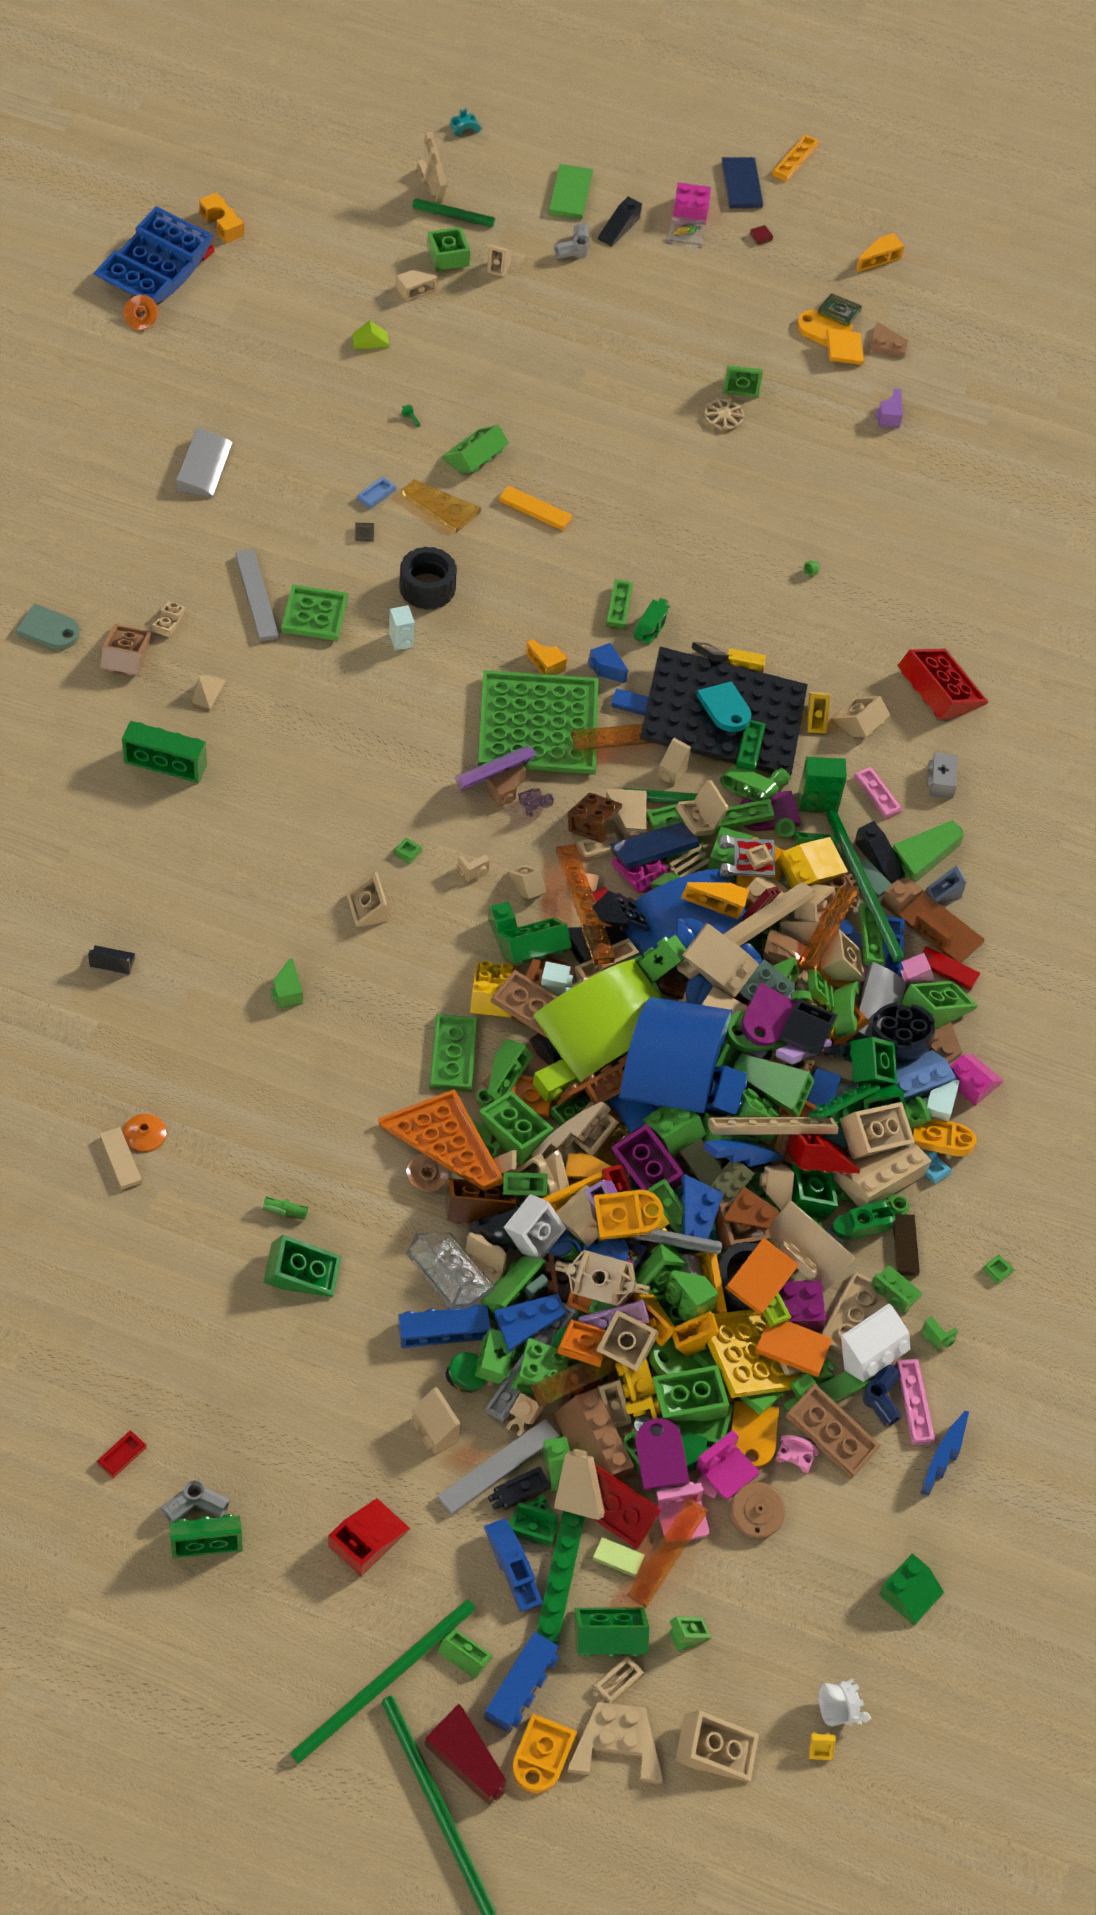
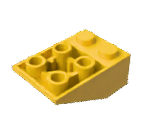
M477 961L470 1013L511 1018L512 1015L490 1001L491 997L514 970L517 971V966L509 963L496 964L490 961Z

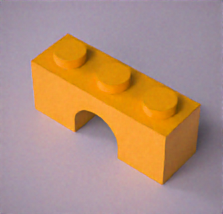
M217 192L199 199V213L208 223L216 220L217 234L226 244L244 237L245 225L243 220L237 217L234 210L226 204L224 198H221Z

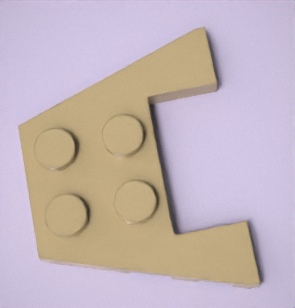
M428 132L425 134L423 142L429 154V161L426 165L424 159L418 160L416 171L422 173L423 177L421 179L423 183L427 182L429 185L427 190L434 202L442 203L448 186V180L444 175L433 132Z
M597 1702L568 1766V1773L589 1775L592 1751L641 1756L640 1781L661 1784L663 1777L645 1707Z

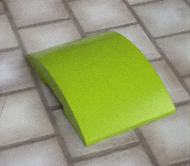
M632 959L607 968L577 984L545 1005L533 1017L578 1082L582 1083L588 1076L592 1074L597 1075L610 1064L613 1066L616 1061L628 1055L634 1030L645 1003L649 997H661L635 960Z

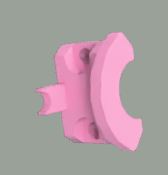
M793 1435L782 1436L780 1439L782 1444L775 1461L779 1463L784 1461L794 1463L801 1468L803 1473L808 1474L814 1457L819 1454L817 1447L801 1437Z

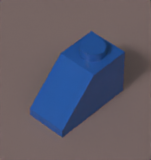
M611 643L590 650L588 665L595 671L597 676L621 683L627 682L628 668Z

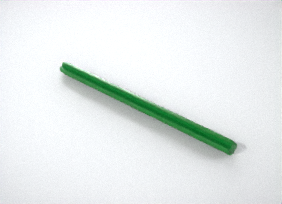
M830 810L826 817L855 880H857V884L892 960L900 963L904 959V954L838 812Z
M468 1599L461 1603L290 1753L292 1759L298 1764L306 1759L471 1615L476 1609L474 1604Z
M391 1695L384 1698L382 1706L481 1915H496L495 1907L395 1697Z

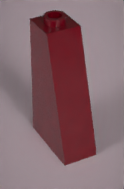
M458 1703L425 1738V1747L489 1805L493 1800L498 1801L505 1793L506 1778L465 1710Z

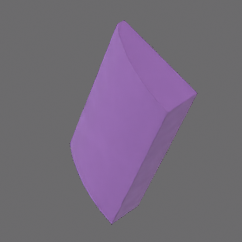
M526 745L459 774L454 778L460 791H463L488 780L489 777L532 761L536 753L530 746Z

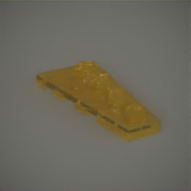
M412 480L401 489V494L456 533L481 513V507L416 480Z

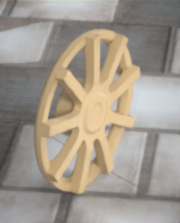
M716 398V400L706 405L704 412L709 424L723 430L738 427L742 424L745 416L742 405L732 401V399ZM710 408L717 412H708V410ZM739 410L741 414L733 412ZM717 415V418H715L712 422L708 418L709 416ZM732 416L739 417L741 420L737 422ZM721 421L723 426L716 425V423ZM727 422H733L734 426L727 427Z

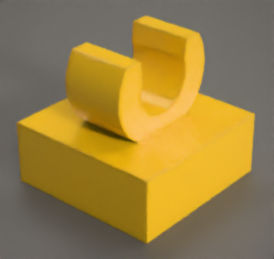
M813 1732L809 1744V1759L833 1760L836 1744L835 1735H830L829 1732H826V1734Z

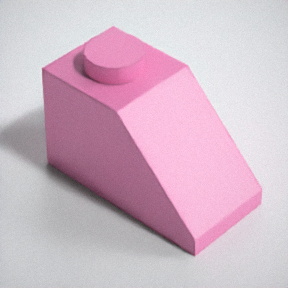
M924 953L901 962L904 969L900 972L905 982L909 981L910 984L936 982Z

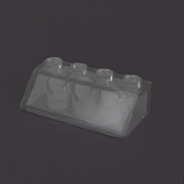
M450 1232L415 1234L406 1255L450 1309H468L495 1289V1285Z

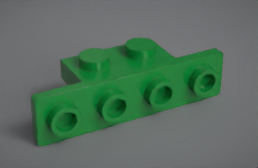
M870 1082L861 1083L858 1085V1088L845 1091L843 1096L831 1098L827 1104L817 1105L815 1110L809 1112V1117H832L837 1126L841 1127L839 1119L861 1111L859 1100L880 1090V1086L871 1085Z

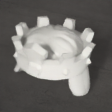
M853 1678L836 1685L822 1683L819 1687L820 1711L825 1724L829 1727L843 1723L853 1726V1724H862V1721L866 1723L871 1720L868 1712H860V1706H863L864 1702L863 1699H859L856 1692L859 1690L858 1684L851 1685L854 1682Z

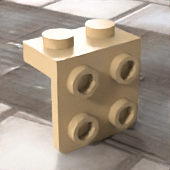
M712 780L705 782L695 800L678 802L675 807L695 837L713 835L728 811L727 803Z
M470 1232L467 1236L466 1251L453 1267V1271L483 1290L491 1292L495 1287L496 1281L505 1273L507 1255L501 1247L494 1246L487 1242L483 1236Z

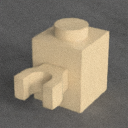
M520 1393L509 1412L516 1417L508 1423L506 1428L512 1430L513 1426L518 1424L520 1430L517 1435L522 1436L526 1429V1423L534 1424L545 1404L529 1394Z

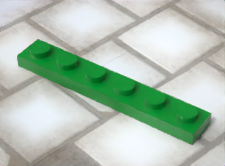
M566 1511L562 1512L536 1633L556 1645L559 1642L585 1516Z

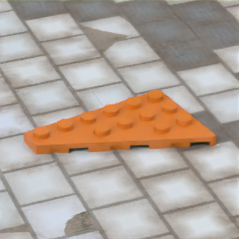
M455 1089L378 1118L381 1128L479 1189L486 1191L504 1184V1179Z

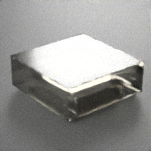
M355 523V541H374V523Z

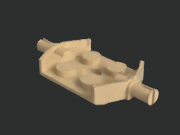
M583 1250L571 1264L557 1261L556 1265L563 1266L564 1268L555 1266L556 1271L565 1272L569 1276L571 1292L573 1294L608 1304L621 1306L635 1292L647 1296L649 1292L641 1290V1288L650 1290L649 1286L636 1282L632 1263ZM602 1271L605 1275V1280L603 1283L597 1284L595 1275Z

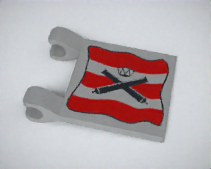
M721 836L719 842L721 849L734 847V866L723 863L720 869L721 877L733 875L775 877L774 840ZM765 844L773 858V863L754 870L746 855V850Z

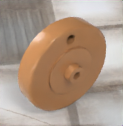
M762 1482L746 1484L731 1499L730 1517L732 1523L740 1533L749 1538L762 1539L769 1537L783 1524L785 1518L784 1501L777 1490Z

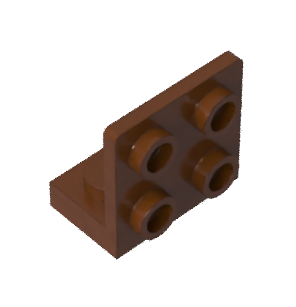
M588 793L568 811L569 832L603 843L606 840V822L622 808V803L594 793Z
M553 1252L548 1253L543 1274L548 1279L545 1297L559 1294L562 1303L566 1304L571 1292L569 1276L565 1272L555 1270Z

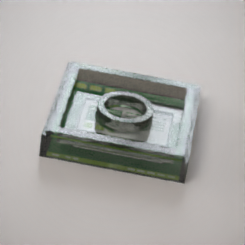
M831 293L819 307L817 313L849 326L861 312L863 306Z

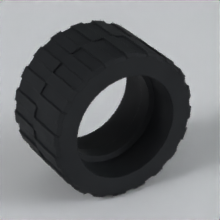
M435 547L416 548L408 552L400 564L399 588L403 599L410 605L428 610L445 606L454 597L456 591L457 565L455 560L444 550ZM420 574H434L442 579L437 582L427 583L419 581L414 577Z
M735 1243L733 1246H729L717 1259L727 1312L752 1310L725 1287L730 1282L727 1275V1266L733 1263L744 1264L758 1246L756 1243Z

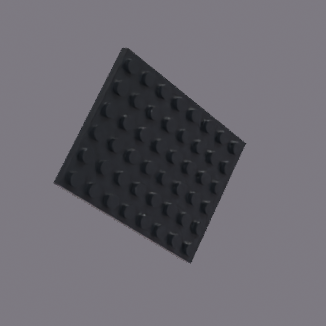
M659 647L639 740L669 747L673 738H676L690 746L691 753L736 764L744 730L729 732L716 726L696 696L697 690L732 681L751 710L750 720L765 724L755 769L773 773L776 769L783 768L791 777L808 684ZM732 720L734 723H740L737 720Z

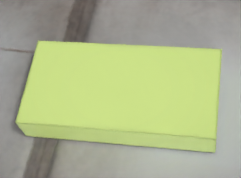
M602 1537L593 1556V1561L636 1578L645 1555Z

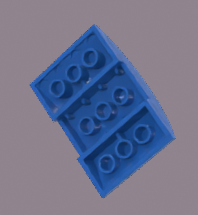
M155 206L135 228V235L119 252L114 250L96 269L94 275L133 296H149L157 304L172 295L190 277L205 255L213 235Z
M712 869L688 874L669 881L635 900L638 904L637 909L647 918L646 923L650 930L648 932L622 930V932H625L639 951L638 956L641 955L642 958H645L643 953L651 947L654 949L659 947L656 943L667 936L670 939L677 935V920L680 918H692L704 925L708 923L724 934L745 920L742 916L748 910L746 904L737 920L681 899V895L687 882L732 883L730 878L721 877L720 869ZM677 965L674 968H672L669 972L676 970Z
M649 997L641 1011L631 1040L619 1098L704 1113L713 1082V1072L721 1045H723L732 1010Z

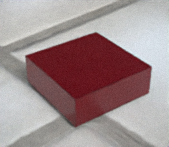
M766 225L750 229V235L757 245L773 240V235Z

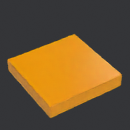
M828 328L826 338L829 361L862 365L864 358L861 333Z

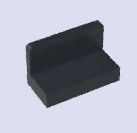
M94 945L93 950L88 952L89 966L130 975L135 960V953Z

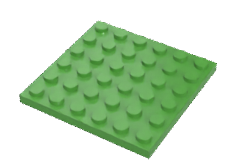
M483 670L478 766L528 745L535 751L536 756L532 761L523 764L527 770L595 775L599 678Z

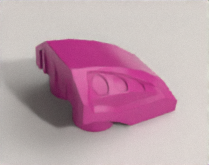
M618 859L611 860L614 869L632 886L633 890L641 893L651 890L650 883L664 873H668L667 868L660 860L628 870Z

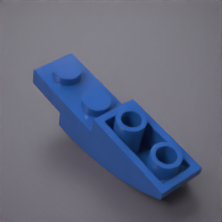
M506 1518L485 1525L483 1528L499 1568L505 1574L519 1612L521 1613L541 1605L543 1601L534 1581L536 1579L521 1544Z

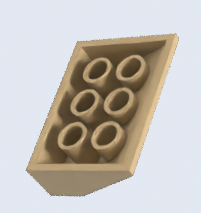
M913 1143L871 1156L854 1159L853 1161L859 1168L860 1174L851 1173L846 1175L833 1171V1177L835 1182L860 1207L872 1202L882 1201L925 1176L932 1160L918 1145Z

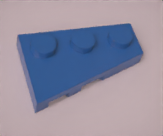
M684 1174L681 1177L683 1185L682 1234L708 1239L723 1193Z
M559 1294L498 1309L494 1313L508 1353L513 1351L522 1342H527L529 1338H532L539 1331H544L564 1318L566 1314Z

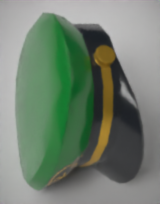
M461 1352L451 1359L445 1374L448 1382L457 1388L458 1391L473 1392L480 1389L487 1380L474 1376L478 1356L470 1352Z

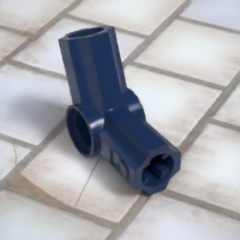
M887 1365L881 1369L873 1381L868 1384L862 1396L864 1404L874 1410L885 1427L894 1425L902 1417V1414L887 1395L901 1376L898 1369L893 1365Z

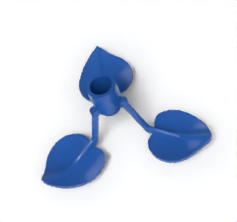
M680 918L677 920L676 936L686 949L704 927V924L692 918ZM748 943L739 946L757 963L761 964V956L754 947ZM701 973L689 979L687 983V1003L702 1005L714 987Z
M565 1230L546 1253L547 1256L548 1253L553 1252L554 1257H563L570 1253L572 1245H574L578 1255L583 1250L627 1262L629 1249L628 1244L620 1238L606 1239L604 1242H598L597 1238L589 1247L584 1245L583 1249H581L577 1242L571 1239V1233Z

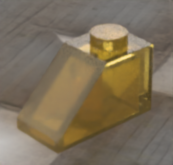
M623 1122L618 1123L612 1130L596 1157L611 1166L619 1165L613 1156L611 1147L631 1135Z

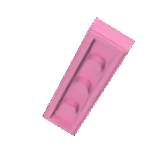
M918 1359L898 1360L895 1366L901 1374L898 1380L912 1446L934 1444L935 1437Z

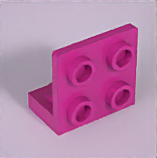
M733 1430L700 1455L696 1466L698 1471L725 1500H729L741 1487L749 1484L760 1473L736 1446L739 1436Z

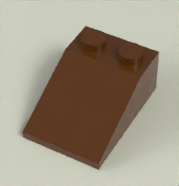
M448 1178L445 1199L447 1221L456 1224L470 1223L515 1208V1195H503V1184L483 1191L465 1179Z

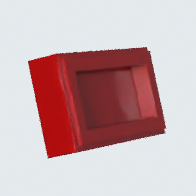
M130 1430L97 1460V1464L114 1479L147 1448V1445Z

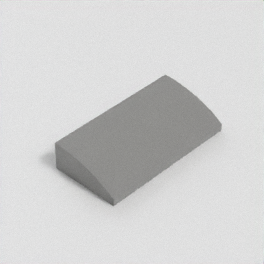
M196 428L176 480L177 491L213 498L231 450L232 442L216 433Z
M875 962L867 970L857 1008L870 1023L851 1037L855 1040L872 1037V1024L875 1013L887 1004L897 1002V1005H901L907 982L900 976ZM881 1018V1019L879 1020L878 1024H877V1026L879 1027V1029H880V1026H881V1020H882L883 1018Z

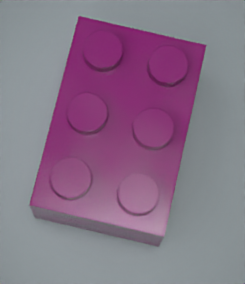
M648 1124L611 1147L614 1158L619 1164H623L626 1174L629 1175L638 1190H647L664 1178L672 1190L682 1185L681 1177L684 1175L683 1171Z

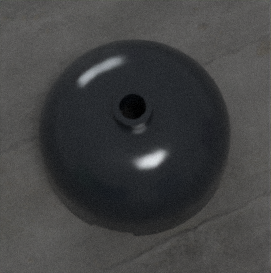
M897 1002L887 1004L881 1007L874 1015L872 1037L893 1042L896 1060H914L924 1055L930 1049L935 1035V1020L927 1010L918 1005H897ZM881 1018H883V1019L881 1020V1026H880V1029H879V1027L877 1026V1024H878L879 1020H880Z
M523 1203L518 1204L515 1208L476 1220V1222L467 1223L469 1233L472 1232L483 1236L487 1242L501 1247L505 1253L515 1250L516 1244L504 1229V1226Z

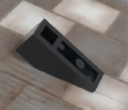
M627 196L614 211L598 236V240L612 247L640 220L642 203Z
M875 821L858 828L854 843L890 883L905 877V872L885 833Z

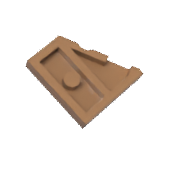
M877 322L870 350L905 358L908 340Z
M951 1022L940 1028H935L934 1040L929 1051L933 1050L945 1058L948 1064L952 1063L962 1054Z

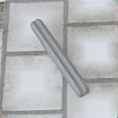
M658 1229L646 1235L634 1236L636 1239L713 1254H720L722 1248L720 1241Z

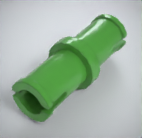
M266 1196L263 1210L281 1213V1216L284 1217L289 1215L305 1220L308 1206L290 1203V1200L287 1199L282 1201Z

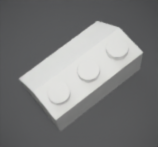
M887 1304L841 1335L844 1370L863 1382L911 1349L909 1331L890 1304Z

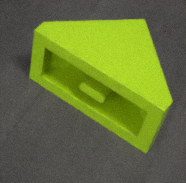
M371 320L352 333L354 349L389 348L388 333Z

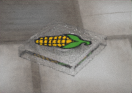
M671 216L668 244L702 248L705 221Z

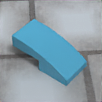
M921 1149L932 1160L925 1174L932 1183L936 1184L951 1175V1168L937 1157V1152Z

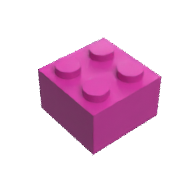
M678 182L672 221L706 226L711 187Z

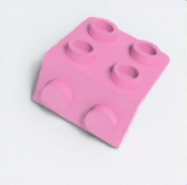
M689 1482V1484L682 1485L681 1487H666L656 1492L654 1504L662 1509L658 1519L664 1541L667 1544L709 1535L710 1530L701 1502L703 1495L701 1483L694 1484Z

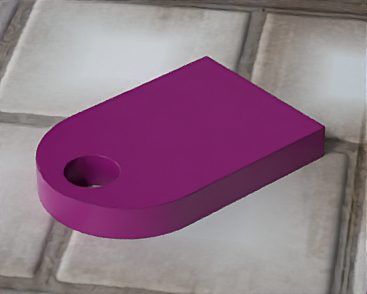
M792 791L778 792L771 799L774 820L744 825V827L752 831L775 830V824L779 819L789 818L793 820L796 827H800L801 820ZM744 798L741 801L740 805L752 803L755 801L750 800L748 798Z
M760 983L742 1018L741 1028L743 1034L750 1042L758 1046L766 1047L775 1044L780 1039L796 1002ZM754 1030L761 1031L763 1037L756 1036Z
M655 1418L645 1422L639 1428L636 1435V1450L643 1490L647 1491L689 1484L688 1470L679 1429L672 1422L662 1418ZM653 1426H660L663 1429V1433L660 1436H654L651 1434L650 1429Z

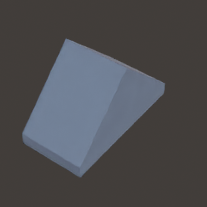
M956 865L928 886L926 890L932 899L942 904L962 898L966 880L960 868Z

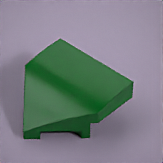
M544 1494L537 1496V1499L528 1503H519L517 1509L513 1512L509 1525L516 1537L551 1547L558 1527V1515L551 1510Z

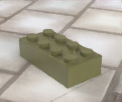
M729 1161L710 1187L723 1193L720 1203L732 1202L740 1189L750 1181L754 1173L740 1161L734 1163Z

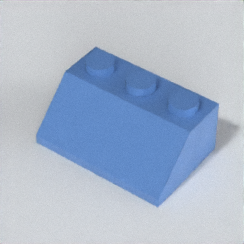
M933 1050L926 1052L917 1059L902 1061L896 1064L897 1084L895 1085L904 1092V1103L909 1102V1100L916 1096L921 1098L929 1096L931 1090L947 1084L956 1078L947 1060Z

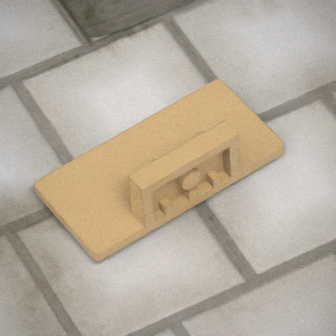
M789 1201L778 1213L768 1229L771 1237L769 1240L798 1263L797 1269L810 1281L813 1279L821 1281L824 1289H828L855 1260V1256L793 1201Z

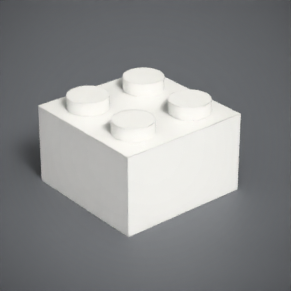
M530 1194L504 1226V1229L522 1254L529 1257L543 1258L565 1231L566 1227L548 1201Z

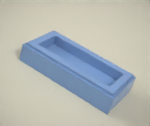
M382 477L359 493L357 500L370 510L394 493L396 486Z

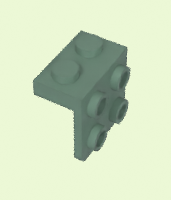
M764 959L737 996L741 1000L745 997L751 1001L758 985L762 983L788 997L795 988V984Z

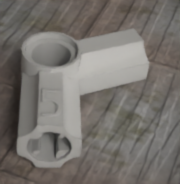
M585 223L574 225L572 241L554 245L557 259L570 256L577 258L587 256L589 227Z
M191 1480L186 1483L181 1492L162 1505L160 1509L165 1518L171 1523L181 1519L192 1509L196 1508L221 1518L228 1509L230 1499L205 1488L200 1481ZM192 1492L200 1493L197 1497L189 1496Z

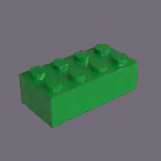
M134 721L129 722L122 737L124 763L191 782H200L207 766L206 741Z

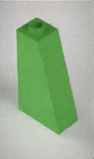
M951 820L893 844L892 849L905 872L906 879L909 878L915 883L961 845L964 833L962 828L954 820Z
M742 1053L733 1066V1069L747 1074V1087L761 1096L770 1099L775 1105L792 1116H800L815 1082L809 1071Z

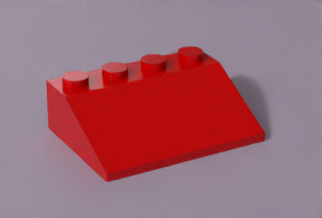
M909 649L897 665L902 671V675L910 681L913 689L922 696L923 701L934 711V715L939 719H953L989 702L946 649Z

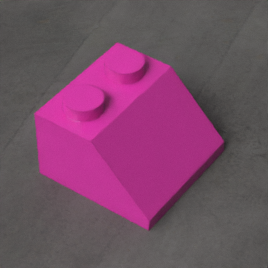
M963 1054L950 1065L956 1077L955 1080H960L957 1091L974 1106L1003 1083V1080L974 1054Z

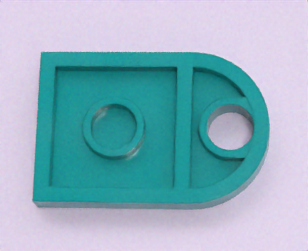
M732 681L697 690L696 696L716 726L725 731L738 732L744 730L749 725L751 710ZM732 720H737L740 723H734Z

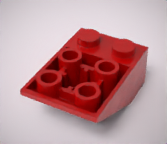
M790 1134L786 1149L801 1170L811 1171L812 1169L825 1173L834 1171L846 1175L851 1173L860 1174L859 1168L848 1152L823 1134Z
M376 1498L342 1521L328 1535V1547L362 1577L410 1530V1527Z

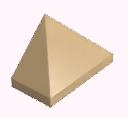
M210 675L199 676L192 705L210 711L225 685V680Z

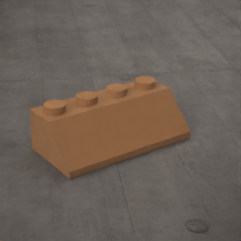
M596 1388L575 1396L553 1413L562 1436L567 1437L570 1452H573L574 1449L586 1451L587 1456L594 1458L595 1464L620 1481L632 1477L634 1465Z

